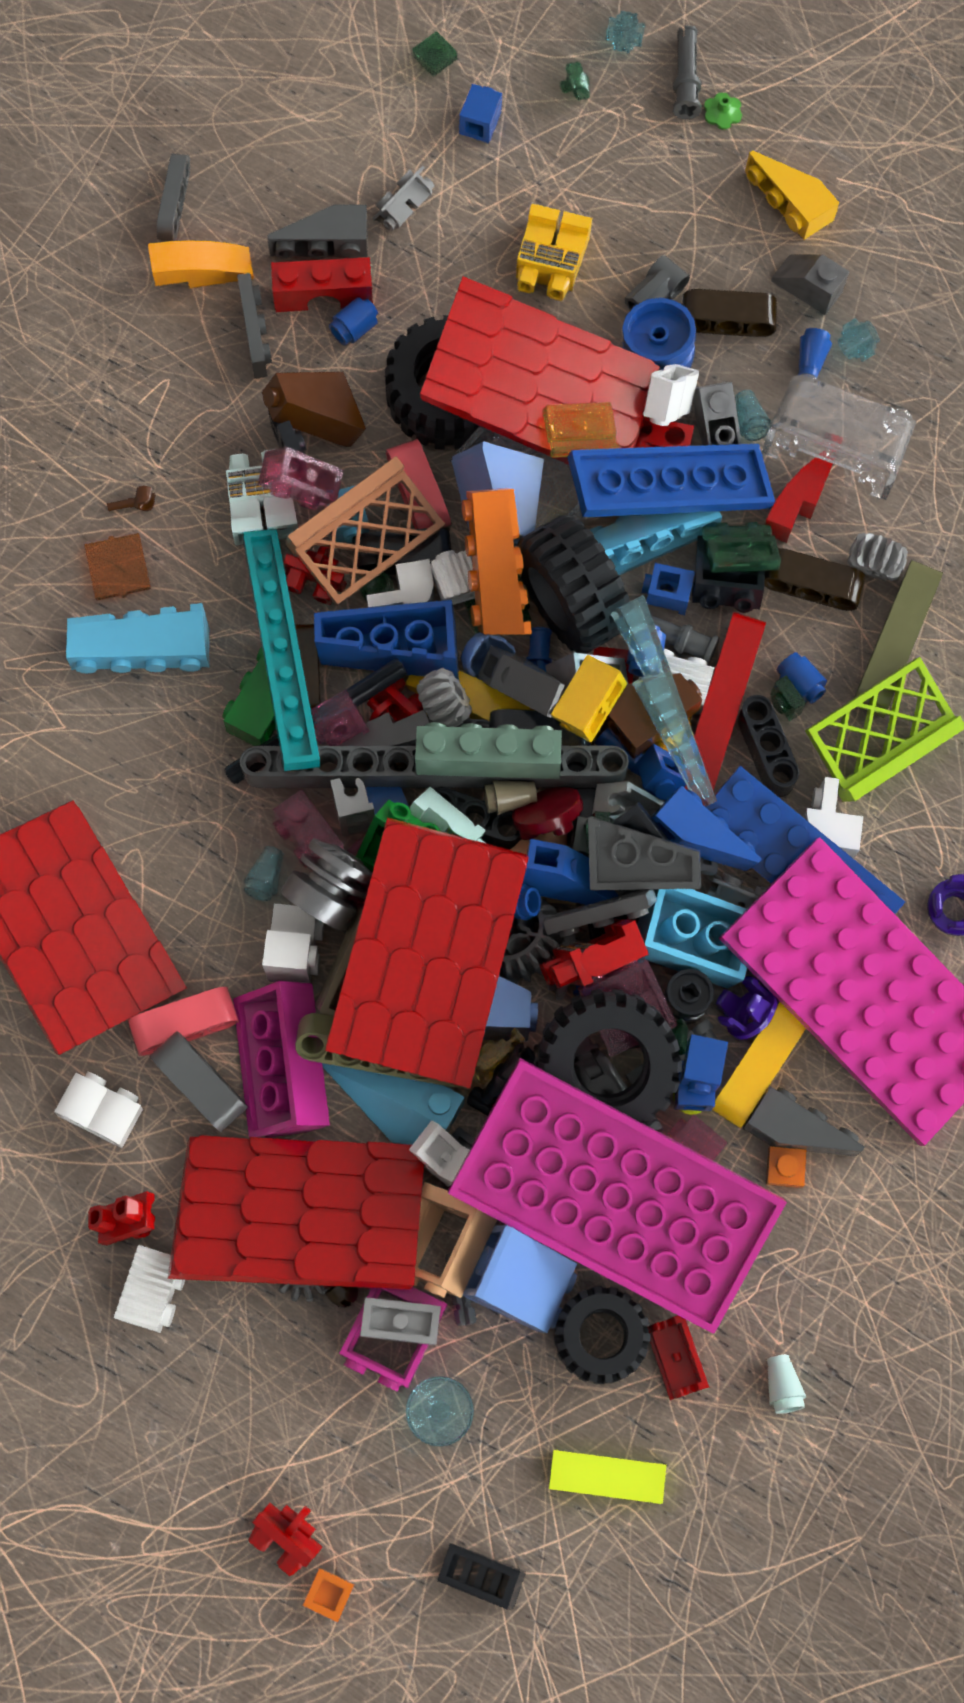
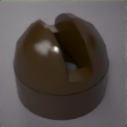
M332 1286L325 1295L336 1306L346 1308L351 1305V1302L353 1303L357 1300L358 1287Z

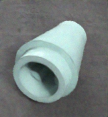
M778 1355L768 1358L769 1405L774 1406L776 1414L795 1412L805 1408L803 1399L806 1398V1395L790 1362L789 1355Z

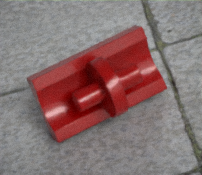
M320 546L317 552L311 550L306 552L314 563L328 565L330 547ZM286 554L283 564L286 569L285 575L288 591L301 594L306 581L309 580L317 583L312 595L313 599L323 604L331 605L333 601L298 557ZM333 559L332 566H338L339 561ZM320 570V571L322 572V574H323V575L325 576V578H326V577H327V571H325V570ZM331 571L330 584L337 593L338 591L344 592L347 586V582L344 581L345 575Z
M401 678L369 699L367 705L374 711L369 721L389 712L395 721L398 722L423 710V705L418 699L419 694L415 693L407 699L401 693L406 684L404 678Z
M146 1191L132 1197L125 1195L117 1198L112 1204L106 1206L97 1205L90 1208L88 1212V1228L98 1232V1244L108 1246L131 1237L142 1239L149 1236L151 1231L154 1230L155 1216L151 1213V1207L155 1200V1194Z
M269 1503L252 1522L256 1526L248 1539L249 1543L262 1552H265L273 1541L282 1547L285 1551L276 1563L288 1576H292L302 1566L306 1568L323 1548L311 1537L316 1529L305 1520L311 1512V1509L306 1505L297 1514L288 1505L280 1511L272 1503Z

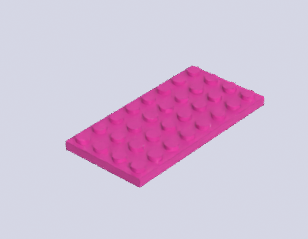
M820 837L815 839L719 939L919 1146H925L964 1104V985Z
M519 1058L448 1189L449 1195L715 1334L787 1203L784 1198Z

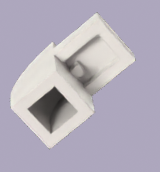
M425 559L395 564L398 590L366 595L368 608L432 602L434 599V587L430 560Z
M825 777L819 788L815 787L813 791L811 807L815 809L807 808L803 818L854 859L860 850L863 816L835 812L839 779Z
M432 1120L409 1149L410 1152L425 1164V1168L448 1187H450L470 1150L462 1146L441 1125Z

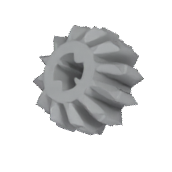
M861 533L857 535L851 545L847 563L874 579L894 581L898 579L904 570L908 551L901 543L894 542L890 538L872 533Z
M441 668L430 672L419 681L417 685L418 699L430 720L443 723L446 727H457L469 718L472 707L469 704L470 699L466 695L465 689L461 686L459 679L455 678L453 672Z

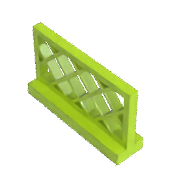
M917 657L807 728L805 732L831 776L839 779L838 795L842 802H851L858 800L964 730V721L961 716L953 714L921 657ZM914 669L921 678L919 692L903 689L906 674ZM895 681H897L896 687L891 685ZM883 689L895 692L891 711L875 707L878 693ZM902 694L918 698L914 716L898 713ZM870 698L869 705L863 704L864 701ZM924 701L935 702L942 715L933 721L922 719ZM855 707L867 710L863 729L848 725L850 711ZM874 712L890 716L886 735L870 731ZM842 716L841 723L834 722ZM897 718L912 721L909 737L905 739L893 737ZM919 724L925 725L924 727L919 729ZM826 726L839 728L836 746L825 745L818 731ZM846 730L862 734L858 753L842 749ZM869 736L885 740L882 754L877 758L865 755ZM892 742L898 743V744H896L895 746H893V747L891 748V743H892ZM829 751L834 752L833 758ZM841 754L857 758L854 773L844 778L838 768ZM864 760L870 761L869 763L863 766Z

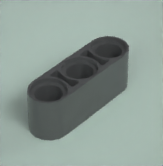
M178 1031L150 1055V1058L219 1132L227 1128L248 1108L241 1097Z

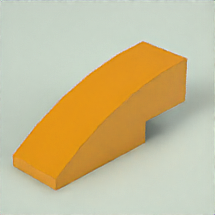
M191 240L148 244L155 286L188 282L189 288L236 282L238 281L237 275L250 273L251 279H254L249 247L214 241Z

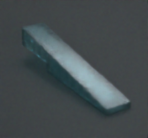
M642 595L611 613V616L643 674V677L632 684L688 789L695 792L706 807L716 802L717 799L646 599Z

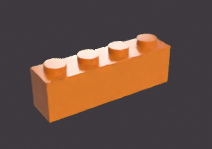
M497 488L466 491L467 500H462V515L464 521H469L470 535H465V550L467 557L472 556L473 570L468 571L470 592L475 591L476 605L471 606L472 625L478 626V631L484 635L532 634L531 622H523L522 609H525V605L528 604L527 590H524L521 581L518 582V574H522V569L524 568L520 547L514 546L513 539H518L520 535L514 489Z

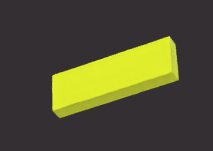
M553 1450L549 1489L663 1504L667 1465Z

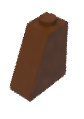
M344 372L275 373L262 391L264 404L268 408L274 422L283 423L290 420L292 428L344 447H351L366 429Z
M681 673L627 684L604 724L634 759L698 712L702 702V694L695 682L691 679L686 680Z

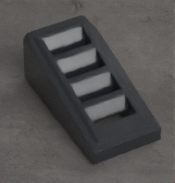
M450 1543L437 1581L506 1610H511L515 1607L526 1571ZM462 1556L466 1558L458 1580L453 1578L459 1558ZM476 1562L480 1564L475 1582L471 1585L468 1581ZM491 1568L495 1570V1573L487 1591L483 1589V1586ZM506 1574L510 1578L504 1595H497Z

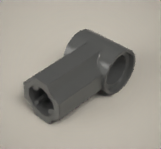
M663 255L651 266L646 278L625 297L624 303L629 308V311H631L635 305L647 299H674L686 287L690 275L666 255Z

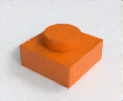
M770 1146L768 1148L766 1185L803 1188L805 1186L806 1150Z
M319 1568L303 1606L338 1622L355 1584Z

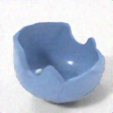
M476 633L465 644L461 654L463 670L466 674L478 678L477 676L490 645L515 654L513 645L500 635Z

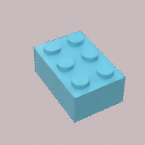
M654 889L657 901L648 908V914L639 917L637 924L649 955L642 957V959L676 971L685 969L699 970L707 975L713 984L727 989L744 981L747 967L726 947L719 937L743 914L746 908L693 889Z

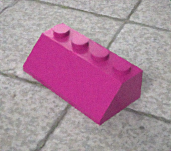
M278 981L233 998L234 1008L239 1020L236 1024L244 1100L248 1106L246 1117L249 1138H273L302 1134L330 1126L323 1065L319 1062L303 1059L298 1055L295 1047L298 1024L301 1018L307 1014L316 1013L312 983Z

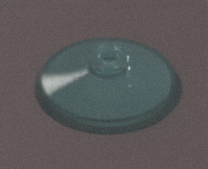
M437 1376L422 1381L413 1389L406 1404V1419L409 1428L419 1440L428 1445L448 1446L459 1441L468 1432L473 1421L474 1407L469 1392L461 1383L449 1377Z

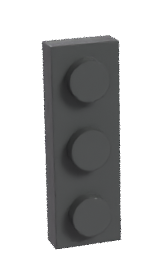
M250 273L238 274L237 278L254 378L268 377L266 364L272 363L269 343L262 344L261 335L267 334L264 314L257 315L256 306L262 305L259 285L252 286Z
M644 889L555 913L553 915L557 917L547 918L543 923L547 935L559 932L560 937H566L580 932V926L592 923L594 928H600L614 923L613 917L627 914L628 919H634L649 913L648 908L657 899L654 889Z

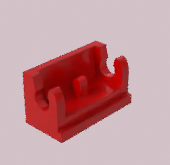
M677 1315L648 1326V1332L651 1333L650 1345L669 1400L708 1388L709 1384L686 1319Z

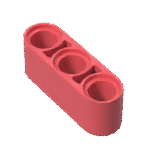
M415 439L386 449L388 462L395 456L398 457L405 466V473L445 523L443 528L451 526L448 509L420 441ZM400 482L397 485L404 504L409 505L410 493ZM414 499L413 506H419ZM412 512L411 521L415 529H427L433 525L426 514Z
M228 987L214 988L137 1014L128 1020L139 1056L151 1055L176 1031L189 1042L225 1030L239 1022Z

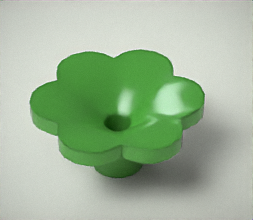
M723 92L718 93L715 98L707 99L704 104L706 122L712 125L716 124L722 130L730 128L731 124L739 123L742 118L740 100L733 97L730 98L728 94Z

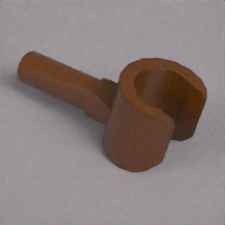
M138 486L135 498L107 503L108 511L135 507L142 511H150L154 506L156 494L152 493V488L149 486Z

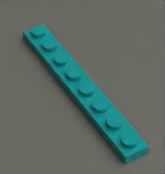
M277 529L243 532V544L284 771L320 767V756Z

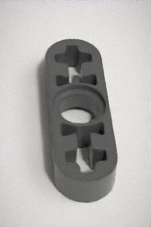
M172 153L170 156L157 219L158 240L176 241L190 176L189 155Z

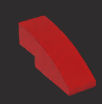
M832 446L800 469L790 480L774 503L766 519L762 534L787 543L797 516L801 515L811 519L839 448Z

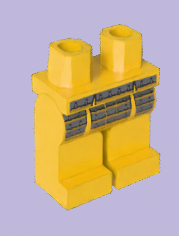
M531 204L526 231L517 258V290L530 294L534 292L536 283L548 286L546 295L550 299L563 301L567 292L573 291L575 279L590 239L592 218L564 211L560 230L554 245L558 231L560 210Z

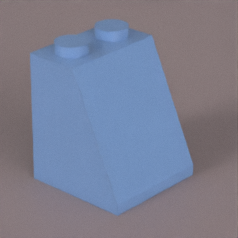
M484 441L453 456L452 466L461 501L467 500L466 491L512 488L515 494L520 534L518 539H513L514 546H517L522 537L535 530L544 463L543 458Z
M500 976L498 977L483 1040L528 1042L529 1032H536L538 1003L531 1002V991Z
M495 1225L462 1296L537 1332L548 1333L550 1328L554 1329L556 1327L557 1319L562 1311L559 1305L564 1294H569L576 1282L577 1274L574 1273L577 1263L508 1225Z

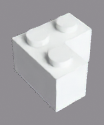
M274 904L271 930L266 932L262 964L268 981L311 983L312 975H318L320 954H318L316 940L322 941L323 922L295 905Z

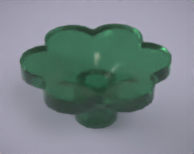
M578 61L568 63L566 65L567 77L560 82L562 91L564 93L573 91L575 98L579 101L590 98V80L588 75L583 72L582 65Z

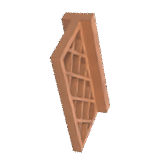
M397 456L287 536L286 546L293 555L296 554L336 606L351 597L445 526L443 520L405 473V466ZM400 482L410 493L409 505L389 502L390 490ZM384 494H386V495H385V501L377 500V499H379L381 496H383ZM414 499L419 506H413ZM369 505L384 507L382 525L362 522L364 509ZM388 508L408 511L406 528L386 525ZM412 512L426 514L433 525L425 531L410 529ZM359 513L358 521L350 520ZM342 525L357 527L355 545L335 542L337 529ZM361 528L381 531L379 548L359 545ZM385 532L405 534L404 547L399 551L383 549ZM332 533L331 541L323 540ZM409 535L417 536L415 539L409 542ZM315 545L330 547L328 565L314 563L306 552ZM334 548L354 551L352 568L332 566ZM358 552L378 554L377 567L372 571L356 569ZM383 555L391 556L387 560L382 562ZM320 570H325V571H327V577H326V578H325V576L322 574V572H321ZM331 571L351 574L350 587L340 595L330 584ZM356 575L364 576L355 583Z

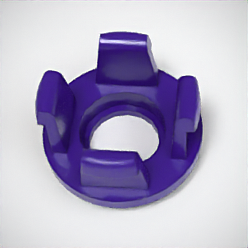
M956 874L950 876V879L942 881L932 890L928 898L927 910L932 923L939 930L949 935L963 936L964 919L952 921L946 917L942 909L944 901L950 897H958L964 901V874Z
M745 976L744 981H742L749 991L740 998L724 989L716 1001L717 1007L727 1016H719L718 1022L723 1026H727L728 1032L734 1038L740 1040L753 1037L764 1030L771 1022L777 1008V998L767 988L759 985V980L751 976ZM750 1016H751V1018H752L754 1021L751 1022V1023H749V1024H747V1023H748V1020H749V1018H750Z

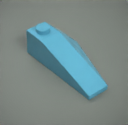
M322 1063L324 1070L353 1099L391 1143L413 1145L431 1120L449 1132L464 1105L465 1097L444 1085Z

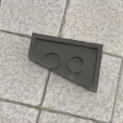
M591 816L588 817L590 890L701 888L700 850Z

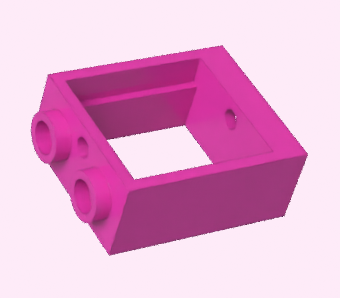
M414 1287L410 1290L371 1288L367 1298L379 1299L383 1291L403 1302L441 1306L439 1323L447 1308V1303ZM363 1304L339 1353L347 1358L344 1366L364 1375L366 1369H369L380 1375L378 1383L398 1392L400 1386L408 1389L429 1345H417L404 1375L354 1351L361 1337Z

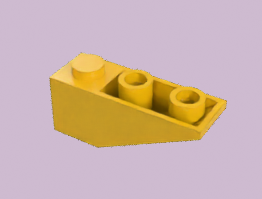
M751 151L749 153L745 168L748 180L754 186L757 185L765 194L769 205L774 209H778L784 216L788 227L792 231L797 232L803 240L834 221L839 201L820 179L758 152Z

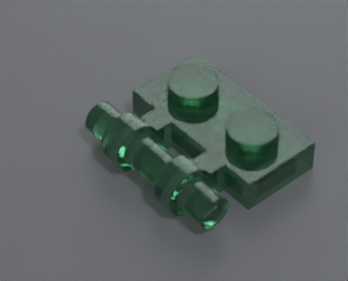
M754 521L737 526H728V523L725 522L716 523L715 526L703 527L702 539L707 540L706 551L711 572L779 570L781 558L775 536H771V525H758V522Z

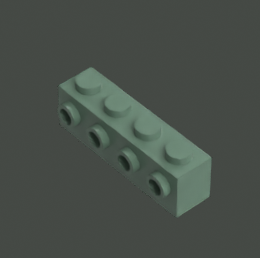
M438 722L417 726L416 775L560 779L562 730H554L550 726L518 729V727L508 724L500 725L497 728H482L481 725L473 723L463 724L461 727H446L445 724Z

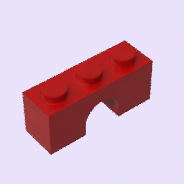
M370 257L271 263L275 312L308 311V302L320 296H330L338 299L341 309L357 297L362 300L368 299L373 303Z

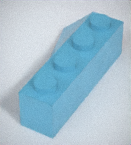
M720 511L620 516L611 525L604 528L603 526H597L590 531L594 534L598 543L600 542L604 547L605 553L614 563L618 575H621L697 541L698 535L708 536L717 532L722 515Z
M202 603L190 604V611L176 612L174 606L160 608L159 615L149 616L141 610L128 611L127 614L123 615V619H116L111 614L67 618L66 658L71 669L77 672L94 673L97 669H111L113 672L126 673L130 672L131 669L142 668L150 672H163L166 668H180L183 671L194 672L200 670L201 667H209L210 628Z

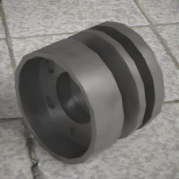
M313 838L308 848L320 858L317 859L304 853L301 856V861L311 870V873L307 875L293 870L280 892L285 898L306 913L335 929L345 931L357 913L356 907L346 898L348 894L365 899L367 891L356 882L358 880L369 886L372 872L367 869L360 859L343 848Z

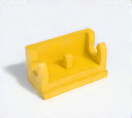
M587 654L553 709L551 716L561 722L560 726L592 743L628 683L620 670Z

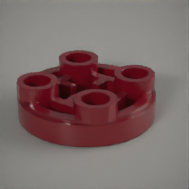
M550 788L537 793V802L514 809L512 818L523 840H530L540 834L549 832L560 836L573 829L572 821L583 811V802L578 790L574 788Z

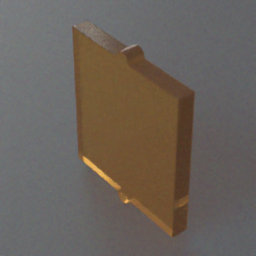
M139 533L117 538L109 536L108 540L84 544L96 601L116 596L126 598L127 594L151 589Z

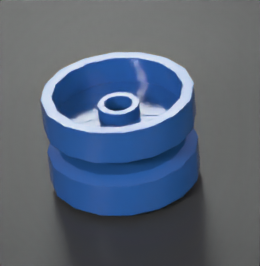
M666 298L647 299L635 305L625 317L622 327V348L652 360L654 364L660 366V370H664L665 366L672 364L691 368L695 357L696 328L694 318L688 309L677 301Z

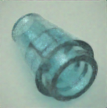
M752 390L739 392L735 396L740 434L747 441L761 440L769 434L771 420Z
M272 846L264 847L263 852L244 879V884L246 885L244 892L248 896L260 901H270L272 895L277 894L282 859L284 857V853L281 850Z

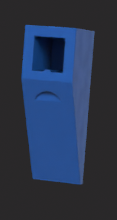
M683 786L673 792L651 817L669 841L700 850V858L743 871L749 870L761 861V858L755 853L754 847L748 841L736 836L722 817L711 813L702 804L701 798L695 792L686 790Z
M530 839L527 850L529 859L522 884H528L530 887L536 888L540 896L584 905L618 897L614 890H590L589 858L566 845Z

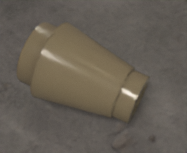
M492 780V784L484 785V797L488 813L496 812L497 815L537 802L534 781Z

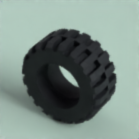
M443 315L442 320H435L434 317L424 319V325L419 326L415 323L407 328V336L400 335L394 342V349L389 351L387 367L385 368L387 405L391 408V416L394 422L397 424L401 423V431L408 437L415 434L416 439L422 445L427 446L428 442L434 443L435 449L445 450V445H454V450L464 449V443L471 442L474 446L482 442L483 434L491 436L494 432L421 400V388L417 383L429 370L448 315Z
M560 515L519 540L517 546L520 547L524 566L521 579L542 618L544 617L552 632H555L563 644H566L568 649L575 651V653L586 654L627 630L632 621V607L629 605L630 599L623 587L624 583L616 572L614 563L605 553L604 547L600 542L598 543L594 534L589 529H586L580 520H576L573 516Z
M602 989L591 990L590 995L581 997L579 994L571 998L569 1005L565 1008L560 1006L554 1012L555 1017L551 1023H546L542 1031L543 1038L539 1042L537 1051L538 1068L641 1123L645 1122L649 1126L657 1120L655 1114L660 1109L665 1112L671 1104L669 1098L672 1092L677 1093L680 1084L678 1080V1072L682 1071V1060L679 1057L678 1051L680 1048L669 1024L653 1005H649L642 997L636 994L632 996L625 994L623 990L612 989V992H603ZM604 1029H619L627 1032L638 1042L643 1053V1069L638 1079L627 1089L614 1094H598L589 1091L580 1083L574 1071V1056L579 1044L589 1035Z

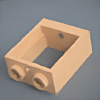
M424 1182L421 1195L414 1286L417 1287L420 1281L426 1284L424 1287L426 1291L436 1296L445 1298L446 1293L461 1298L497 1219L449 1195L447 1190ZM444 1211L465 1218L467 1221L441 1277L418 1268Z

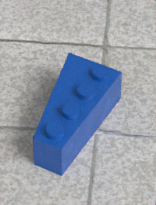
M452 600L314 613V642L321 665L376 671L397 658L405 667L406 675L425 677V675L434 670L437 671L444 668L453 672L455 678L459 679L456 621Z

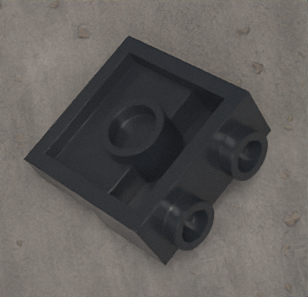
M698 535L692 603H700L706 609H715L719 605L730 606L741 613H748L753 609L760 610L764 594L765 542Z

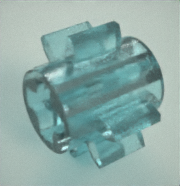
M622 10L616 18L609 17L605 39L612 41L614 51L630 53V50L635 46H642L645 23H638L637 13L633 14Z
M854 318L842 326L844 331L841 332L842 336L838 338V343L848 359L855 357V359L860 358L863 362L876 354L874 349L877 348L876 344L880 342V338L870 321L858 322Z

